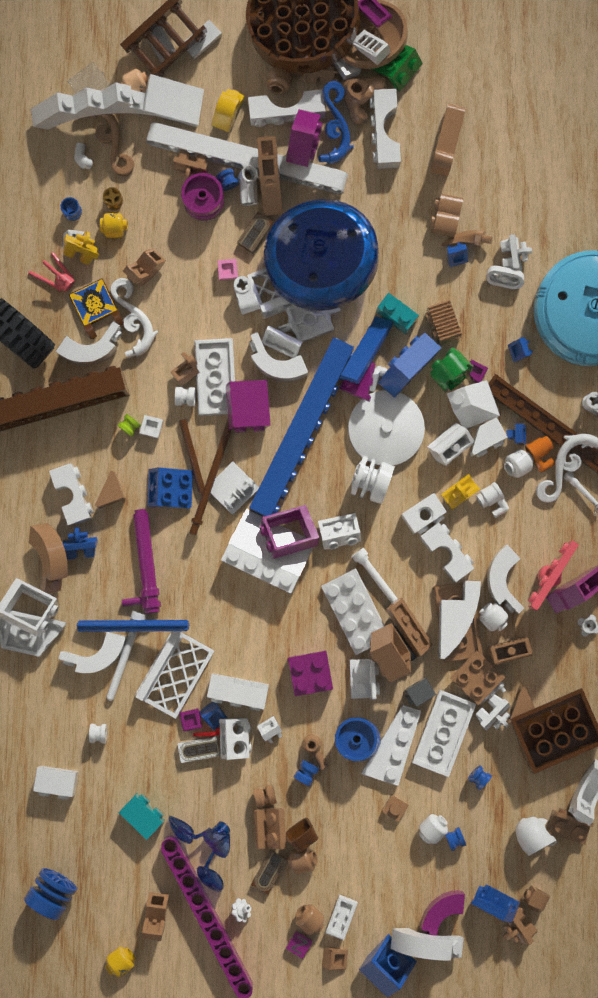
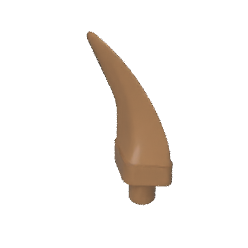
M469 230L456 234L454 238H448L442 243V246L459 242L481 246L483 243L491 244L493 237L485 235L486 231Z

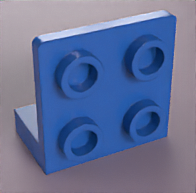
M161 467L148 469L147 507L191 508L193 471Z

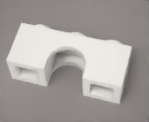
M70 463L50 470L49 472L56 490L69 488L73 492L72 502L62 507L67 524L74 526L92 519L93 508L90 502H86L85 496L87 491L84 484L81 485L78 479L81 477L78 467H74Z
M438 522L419 538L430 552L438 547L446 548L449 551L450 561L442 568L453 583H456L474 569L472 566L474 562L468 554L464 555L461 552L462 546L456 539H451L448 535L450 531L446 525H441Z

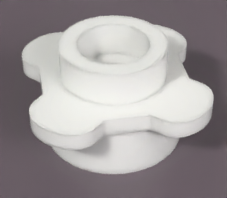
M594 615L578 620L583 636L586 637L590 633H598V624Z

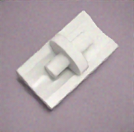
M515 234L509 235L510 239L500 241L502 252L511 251L512 257L502 260L503 267L522 271L521 256L523 262L528 261V255L533 253L532 248L526 247V242H521V248H519V240Z
M493 695L488 703L494 710L489 714L481 708L475 714L486 731L492 725L497 730L501 725L505 728L509 726L506 720L510 715L506 712L502 716L510 707L509 702L506 699L502 700L500 697Z

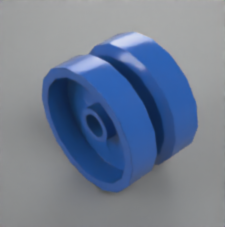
M360 717L343 721L335 734V745L339 753L344 758L352 761H365L373 757L381 744V737L377 726L371 721ZM355 736H360L361 740L359 743H355L357 741L354 739Z

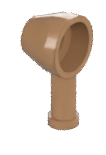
M307 735L303 739L302 747L305 752L313 754L319 769L323 770L328 767V764H326L319 751L322 745L321 740L317 735ZM310 741L315 742L316 746L314 748H309L308 743Z

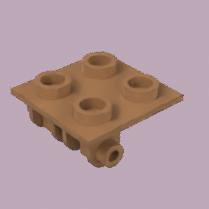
M476 651L450 679L479 706L505 679V676Z

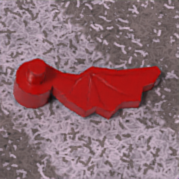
M216 728L215 732L193 733V736L197 737L219 735L220 740V728Z

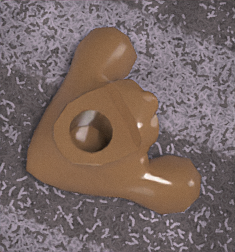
M383 76L351 78L341 82L345 90L343 99L349 108L351 120L354 123L362 124L366 122L368 116L366 111L361 108V105L373 97L374 90L385 89L386 80Z

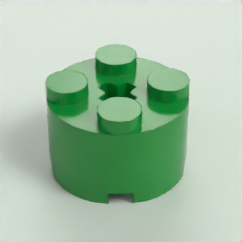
M454 347L445 354L446 357L440 361L438 359L435 361L430 371L432 379L445 393H447L448 389L451 391L467 378L465 373L467 371L471 373L474 369V366Z

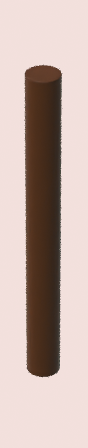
M186 419L179 421L198 493L202 494L205 487L188 424Z

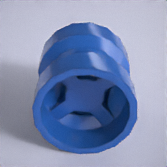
M67 197L61 202V211L66 219L76 221L81 217L82 209L75 198Z
M303 759L300 764V770L296 771L293 777L303 784L311 786L313 776L320 769Z

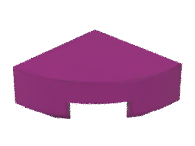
M471 359L470 363L474 366V369L471 373L469 372V375L474 383H479L482 381L488 368Z

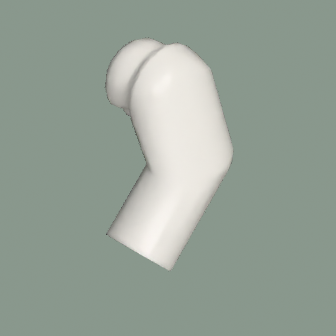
M76 143L75 162L82 169H91L93 162L84 155L86 145Z
M381 366L375 368L373 386H370V391L376 390L379 376H384L387 368Z

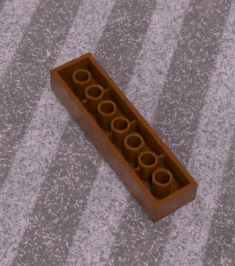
M110 366L105 368L104 372L98 373L93 371L87 373L86 377H71L67 379L68 382H53L49 384V387L43 389L42 387H35L30 389L31 392L25 394L17 392L7 399L0 397V432L130 396L125 375L120 367Z

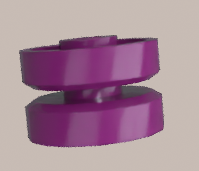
M197 173L191 175L183 184L181 197L186 212L192 218L198 221H208L220 214L224 207V195L221 183L216 177L208 173Z

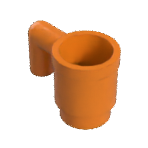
M547 436L540 437L525 445L526 452L531 454L533 462L540 472H544L555 465L552 458L544 463L541 459L550 453V450L554 449L551 440Z

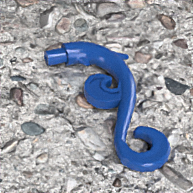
M337 81L328 82L323 87L322 94L326 105L336 119L326 124L325 133L330 139H336L340 136L341 132V144L337 150L334 147L331 153L319 155L318 160L320 163H337L354 148V145H350V132L345 119L329 99L330 90H334L337 93L336 99L333 100L334 103L340 102L345 95L343 86Z

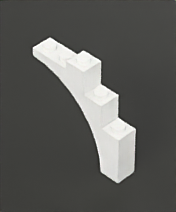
M116 82L102 91L86 87L73 96L55 93L31 108L33 127L47 130L71 120L111 113L151 114L143 112L146 93L131 90V86Z

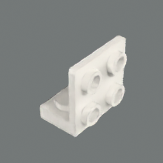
M372 659L349 660L351 699H376V695H380V686L375 679V675H379L378 663L373 662Z

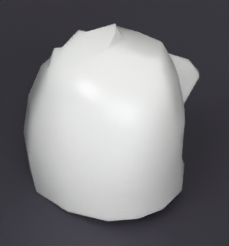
M522 818L516 825L515 832L518 842L528 856L548 845L553 846L558 843L555 837L551 836L546 830L545 824L548 820L544 818Z

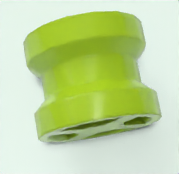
M126 414L124 421L120 422L117 426L133 437L134 431L142 425Z

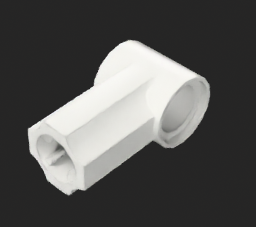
M248 165L239 172L237 177L240 183L241 205L244 206L258 204V170L254 166ZM244 172L250 173L251 180L245 177Z

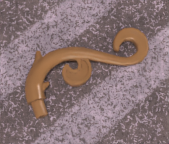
M112 113L92 116L95 119L98 118L97 116L103 117L111 127V133L106 134L108 126H98L96 137L101 143L112 142L110 164L113 172L120 176L130 174L134 169V160L131 156L127 154H120L118 156L119 159L126 161V165L123 168L117 167L115 163L120 140V129L115 116Z

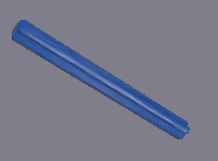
M79 620L77 623V630L79 632L188 631L189 629L188 620Z

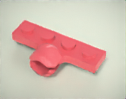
M573 540L568 543L565 542L559 550L561 554L558 559H554L550 565L541 567L537 574L540 587L537 592L533 591L528 599L530 602L529 608L537 611L551 588L559 585L562 580L561 572L579 544Z

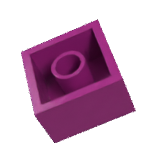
M298 110L291 129L286 162L308 167L310 160H314L320 140L318 137L323 124L319 122L321 114Z
M326 650L288 657L295 696L333 690Z

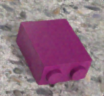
M267 380L229 381L226 384L229 430H235V433L247 432L246 429H254V432L265 431V428L271 426Z

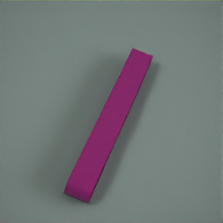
M167 836L161 844V851L236 996L238 998H249L252 995L253 982L179 839L175 836ZM166 842H174L176 848L172 851L168 850L165 846ZM176 859H182L185 866L178 868L174 862ZM191 877L194 880V884L186 885L184 878ZM196 894L201 895L203 901L196 903L193 900V896ZM209 912L212 915V919L206 921L202 918V914ZM214 930H218L221 932L222 936L220 938H214L212 937L211 932ZM223 948H228L231 951V954L229 956H223L220 950ZM237 966L240 972L233 974L230 972V967ZM246 984L249 986V990L242 992L239 986Z

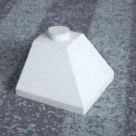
M487 380L447 393L453 412L461 425L466 429L500 416Z

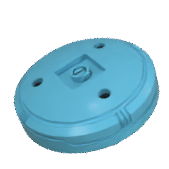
M595 250L569 255L554 265L541 281L534 300L535 324L540 337L547 347L557 356L570 363L590 367L598 366V251Z

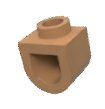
M530 885L529 889L525 890L522 896V900L527 902L528 908L535 912H539V910L544 911L550 898L549 894Z

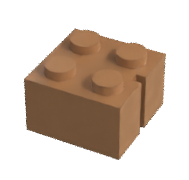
M390 623L372 632L371 641L369 642L371 646L369 654L373 662L378 663L382 676L387 677L391 683L410 674L411 653L393 624Z

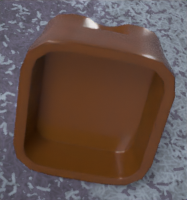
M303 818L286 831V840L299 853L318 840L314 827L308 818Z

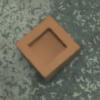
M391 794L382 812L399 822L409 805Z

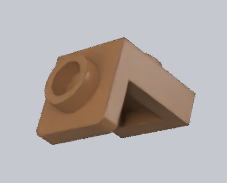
M185 352L181 353L185 361L170 372L181 386L200 373L196 367L198 363L192 355L188 356Z

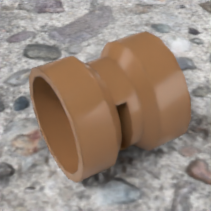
M272 784L267 785L264 789H253L258 809L266 804H277Z

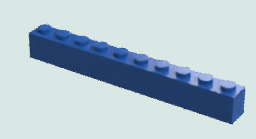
M333 337L249 507L250 510L264 517L278 513L280 498L284 500L289 490L286 486L289 481L293 482L297 474L294 470L297 464L301 466L305 458L303 452L306 447L310 448L314 438L311 436L314 430L318 431L322 421L319 419L322 413L326 415L331 405L328 401L331 396L335 397L339 389L336 386L339 379L343 381L341 373L353 355L354 346Z

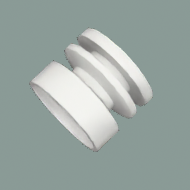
M363 456L356 467L351 482V494L356 495L357 489L361 488V498L364 497L366 491H370V501L382 504L395 466L382 462L377 470L374 469L375 459H372L370 467L365 466L368 457Z

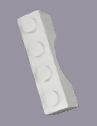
M322 90L304 91L301 100L289 108H281L274 105L267 95L248 97L251 126L263 127L266 124L272 123L274 125H282L285 122L291 121L294 123L299 109L321 114L320 120L325 118Z
M396 89L374 90V95L370 98V108L374 110V115H371V127L375 126V133H372V145H376V151H373V163H377V169L400 168V143L391 140L384 131L385 121L396 114L397 111Z

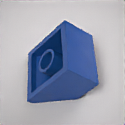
M389 934L372 950L359 968V971L387 998L401 989L417 963L412 956L391 949L392 937Z

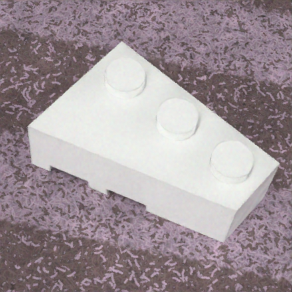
M212 673L207 697L211 698V702L222 704V701L230 702L231 706L241 707V705L249 706L251 710L260 711V709L265 708L269 684Z

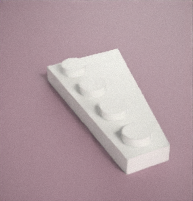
M405 705L400 707L388 730L382 737L378 751L369 759L361 774L397 786L399 785L421 710Z

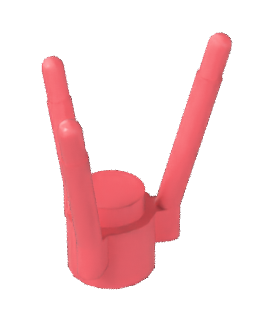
M54 252L51 255L63 272L59 273L45 260L42 263L57 276L55 279L57 284L32 271L28 272L29 275L56 288L59 292L62 290L67 292L75 283L74 276L68 272Z

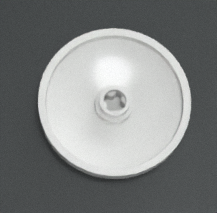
M386 390L369 394L371 396L370 402L363 399L360 400L351 413L348 425L350 442L360 457H368L367 462L369 463L372 462V459H375V465L380 466L382 462L392 466L399 465L410 459L417 452L423 441L425 426L422 413L414 401L402 393H399L396 398Z

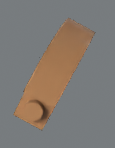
M48 523L30 526L29 544L39 553L43 568L40 590L47 594L61 591L62 579L67 578L68 575L67 557L63 543L58 533Z

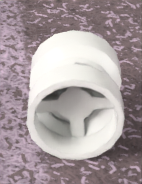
M176 387L175 406H182L183 404L195 406V387H189L187 390L182 387Z

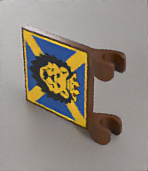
M103 278L68 294L90 339L97 337L92 324L110 315L113 316L118 325L124 324Z

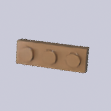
M398 598L386 609L416 657L422 656L433 643L403 598Z

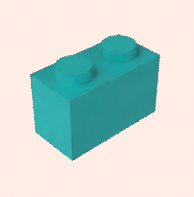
M389 292L376 309L377 314L384 319L392 321L393 326L405 335L419 317L416 312Z
M136 793L118 813L147 840L164 822L162 818L164 815L158 808L155 807L153 809L148 804L150 801L146 796Z

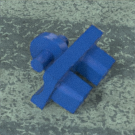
M75 527V533L68 534V539L70 540L62 541L67 560L77 558L78 549L84 550V557L86 558L95 556L98 543L97 537L88 538V532H81L79 527Z

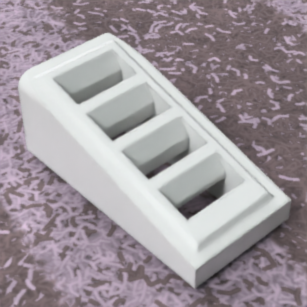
M363 30L353 42V46L377 65L391 53L390 46L385 41L366 30Z

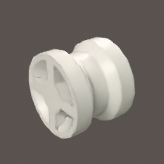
M90 724V743L100 741L106 744L107 724H102L101 726Z

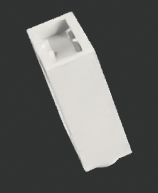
M18 578L15 579L0 602L1 619L36 637H39L41 632L44 633L49 626L48 621L59 610L57 598ZM22 593L48 605L47 610L36 627L9 614Z

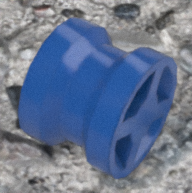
M232 168L223 170L216 175L223 191L231 190L239 184L238 179L234 177V170Z
M479 765L471 772L467 780L474 782L476 788L481 790L490 781L492 775L485 773L483 767Z
M459 827L455 828L453 832L447 833L446 839L451 851H455L459 846H466Z

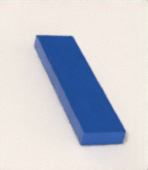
M375 316L341 373L342 379L356 384L360 383L393 326L392 321Z

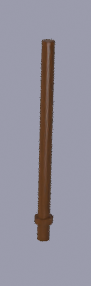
M228 419L195 517L191 520L192 526L189 534L195 536L199 526L203 523L201 520L232 431L229 430Z

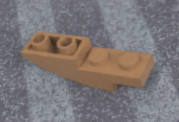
M276 136L258 137V165L264 216L283 214Z

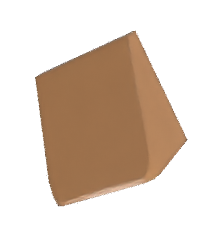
M324 947L322 967L329 971L346 970L348 950Z

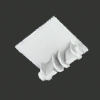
M232 461L215 478L211 494L233 515L259 487Z

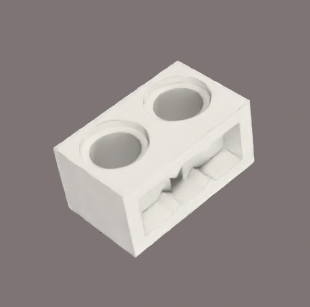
M248 718L219 719L221 759L249 758L251 743L248 733H250L251 727ZM237 723L239 729L237 733H234L233 726ZM238 743L239 751L235 753L234 746Z

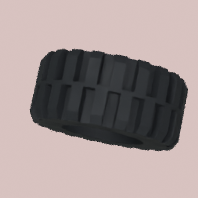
M0 299V342L33 369L38 368L53 351L55 343L4 299Z

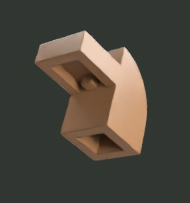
M154 248L144 251L135 263L126 265L123 272L131 282L139 283L143 286L158 273L166 260Z
M149 892L142 939L162 940L168 909V894Z

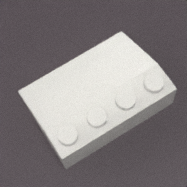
M246 510L221 561L291 594L313 548L274 559L272 553H269L267 550L265 536H262L260 533L259 525H261L262 516ZM281 525L270 528L277 547L306 539V537Z

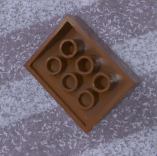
M582 688L510 719L522 754L530 772L533 774L598 747V723Z

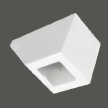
M497 417L477 428L470 452L471 457L477 455L479 458L488 453L486 449L492 446L496 449L505 444L504 440L507 438V435Z

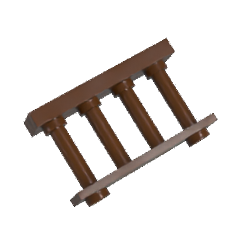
M167 0L120 44L127 54L130 51L134 52L150 70L152 75L163 77L164 71L196 42L200 43L206 37V27L203 25L198 29L181 9L182 0ZM171 13L176 14L193 34L185 42L167 22V17ZM157 26L162 27L179 46L172 54L153 35V30ZM143 39H148L165 59L158 67L153 64L139 47V43Z

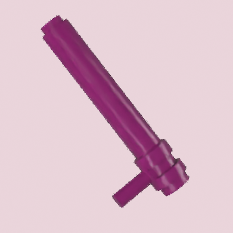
M146 509L134 510L133 520L142 588L140 591L141 597L122 599V606L142 605L144 614L160 612L161 601L158 600L160 592L156 583L149 516Z

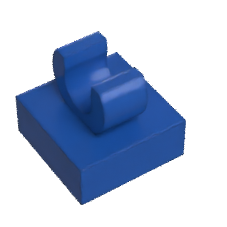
M457 243V246L452 248L450 245L447 246V257L450 267L468 263V251L465 244Z
M525 337L508 344L513 362H518L533 353V350L529 351L527 344L530 342Z
M515 424V430H506L507 438L515 439V443L518 445H526L527 426Z

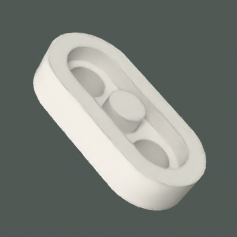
M492 266L487 270L486 280L495 286L519 289L524 284V274L519 270Z

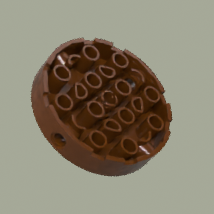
M248 0L246 23L252 44L265 62L289 73L306 74L326 69L347 54L359 32L360 12L358 0Z

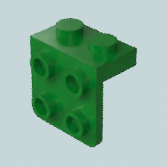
M405 45L402 52L394 60L386 65L370 70L388 77L394 89L401 91L423 63L416 49Z

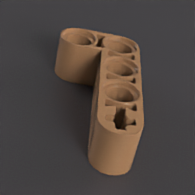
M447 104L430 173L448 177L466 107Z

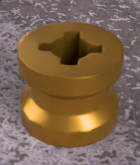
M109 187L104 191L103 200L106 206L111 210L119 209L123 204V197L120 191L115 187Z

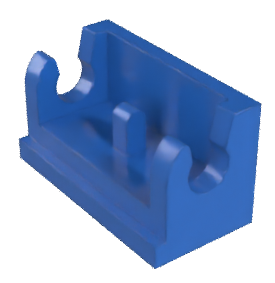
M485 885V887L479 886L471 904L502 921L512 923L520 902L489 885Z

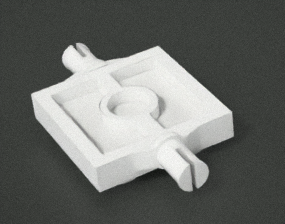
M301 301L285 307L288 323L278 326V328L283 333L292 330L298 340L305 342L334 331L331 314L339 312L341 309L339 304L327 307L325 304H312Z

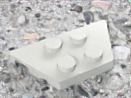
M12 610L9 613L36 627L41 619L40 616ZM0 618L1 648L40 657L63 630L67 622L50 619L47 630L44 633L41 632L39 637H36Z

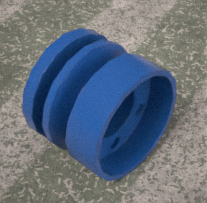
M42 868L39 873L40 877L35 879L39 887L32 886L26 894L24 901L39 914L49 919L59 920L67 908L63 901L70 902L72 895L77 891V887L61 873L48 868Z

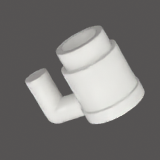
M495 482L475 495L482 508L491 506L496 502L500 507L492 511L495 518L509 510L504 495Z

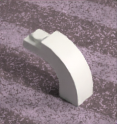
M113 321L104 336L92 345L78 344L66 336L56 352L65 360L77 365L89 366L99 364L116 352L117 347L113 342L119 340L122 335V329L120 325Z
M258 332L251 335L250 347L253 352L257 351L256 354L251 355V358L258 370L264 375L284 382L295 381L308 376V370L301 355L286 361L275 360L267 354Z
M505 545L495 554L490 562L487 572V585L495 603L500 605L504 601V606L510 613L515 612L519 614L524 607L509 592L506 585V577L510 568L520 558L508 545Z
M107 632L102 648L95 655L83 657L61 651L58 659L63 660V664L74 667V664H77L75 672H97L109 667L120 657L127 636Z
M596 759L593 760L580 780L569 807V812L573 814L577 821L586 823L589 826L594 821V809L598 800V760Z
M393 928L391 949L413 957L448 961L451 958H462L464 937L459 935L434 936L419 933L410 928Z

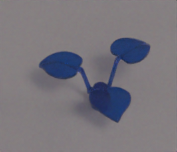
M170 815L169 823L171 829L179 840L191 844L193 839L203 836L204 841L212 848V852L204 867L198 866L197 875L206 887L222 892L224 889L223 880L217 872L209 869V864L215 854L226 858L230 852V828L228 825L219 821L212 829L209 827L204 832L195 835L190 825Z

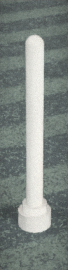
M363 547L352 556L353 560L364 566L389 601L394 603L398 598L369 562L368 553Z
M133 610L130 618L131 620H146L147 615ZM129 632L107 694L108 701L114 700L137 632Z

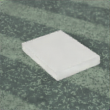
M150 74L143 112L197 127L204 89Z

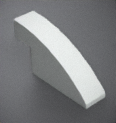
M463 581V600H440L439 659H445L458 646L467 633L477 610L481 581Z

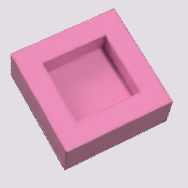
M236 259L217 261L219 281L233 280L238 277Z

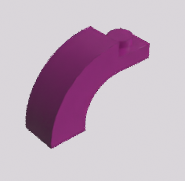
M456 890L441 894L427 906L420 923L421 930L427 931L424 934L437 936L439 925L446 917L453 914H463L465 893L463 891Z

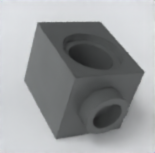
M424 677L406 688L407 694L404 696L410 705L414 704L418 707L434 697L436 693Z

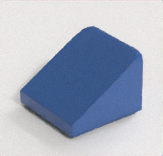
M211 702L200 710L202 718L213 731L220 726L219 719L228 718L215 702Z

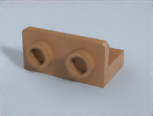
M266 807L255 809L256 849H285L284 808Z
M559 808V811L552 810L547 831L549 834L585 845L590 827H593L594 823L590 826L586 823H581L573 815H570L568 810Z

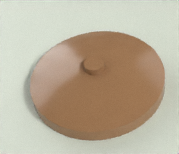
M377 0L392 15V18L380 28H377L359 10L360 27L358 35L363 30H366L385 41L390 46L391 53L377 65L352 46L342 58L347 64L361 69L377 68L388 64L402 52L408 38V27L403 13L395 5Z

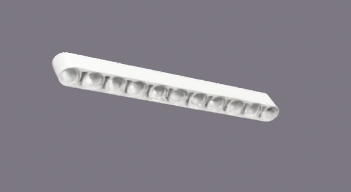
M151 123L146 143L151 146L177 153L180 150L188 151L190 156L197 157L199 154L204 155L208 161L239 169L251 165L259 173L258 149L159 123ZM278 154L280 179L336 194H343L348 177L346 172L310 162L308 167L286 162L287 156Z

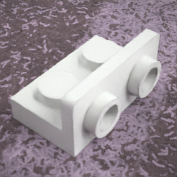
M356 513L318 521L325 550L336 549L344 545H355L361 542Z

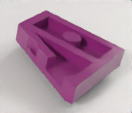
M371 362L359 384L343 380L339 388L348 394L370 402L369 389L370 386H373L375 364Z

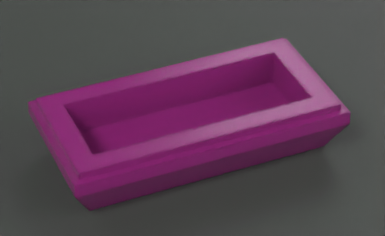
M377 0L358 1L359 10L377 28H380L392 18V15Z

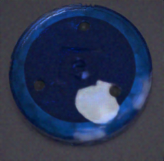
M326 199L311 200L289 209L274 223L267 235V242H265L264 263L275 290L289 303L308 310H331L354 301L370 286L379 265L377 236L372 224L358 209L337 200L335 202L329 199L327 201Z

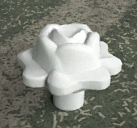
M238 898L231 905L232 915L236 918L237 922L242 921L245 923L247 918L251 916V906L246 903L245 899L241 900Z

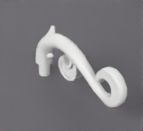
M120 278L112 283L110 291L114 300L131 312L124 319V327L128 332L135 333L139 330L140 325L134 324V321L139 320L144 329L142 341L138 339L137 345L125 352L127 359L144 354L150 348L158 331L153 332L150 320L140 309L118 296L117 289L120 287L126 288L127 292L124 297L127 299L132 295L134 289L130 280Z
M590 434L564 436L567 441L560 448L555 463L556 491L552 495H547L545 488L549 485H554L553 481L546 480L540 482L536 488V494L541 501L549 503L557 500L562 489L563 469L572 472L581 466V459L576 454H569L571 461L566 462L567 453L573 447L583 444L582 448L590 446L591 448L595 447L598 449L597 437Z

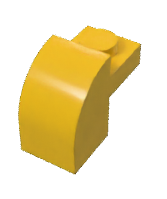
M227 89L226 92L223 91L217 102L211 126L229 132L235 123L237 111L244 102L245 95L235 90Z

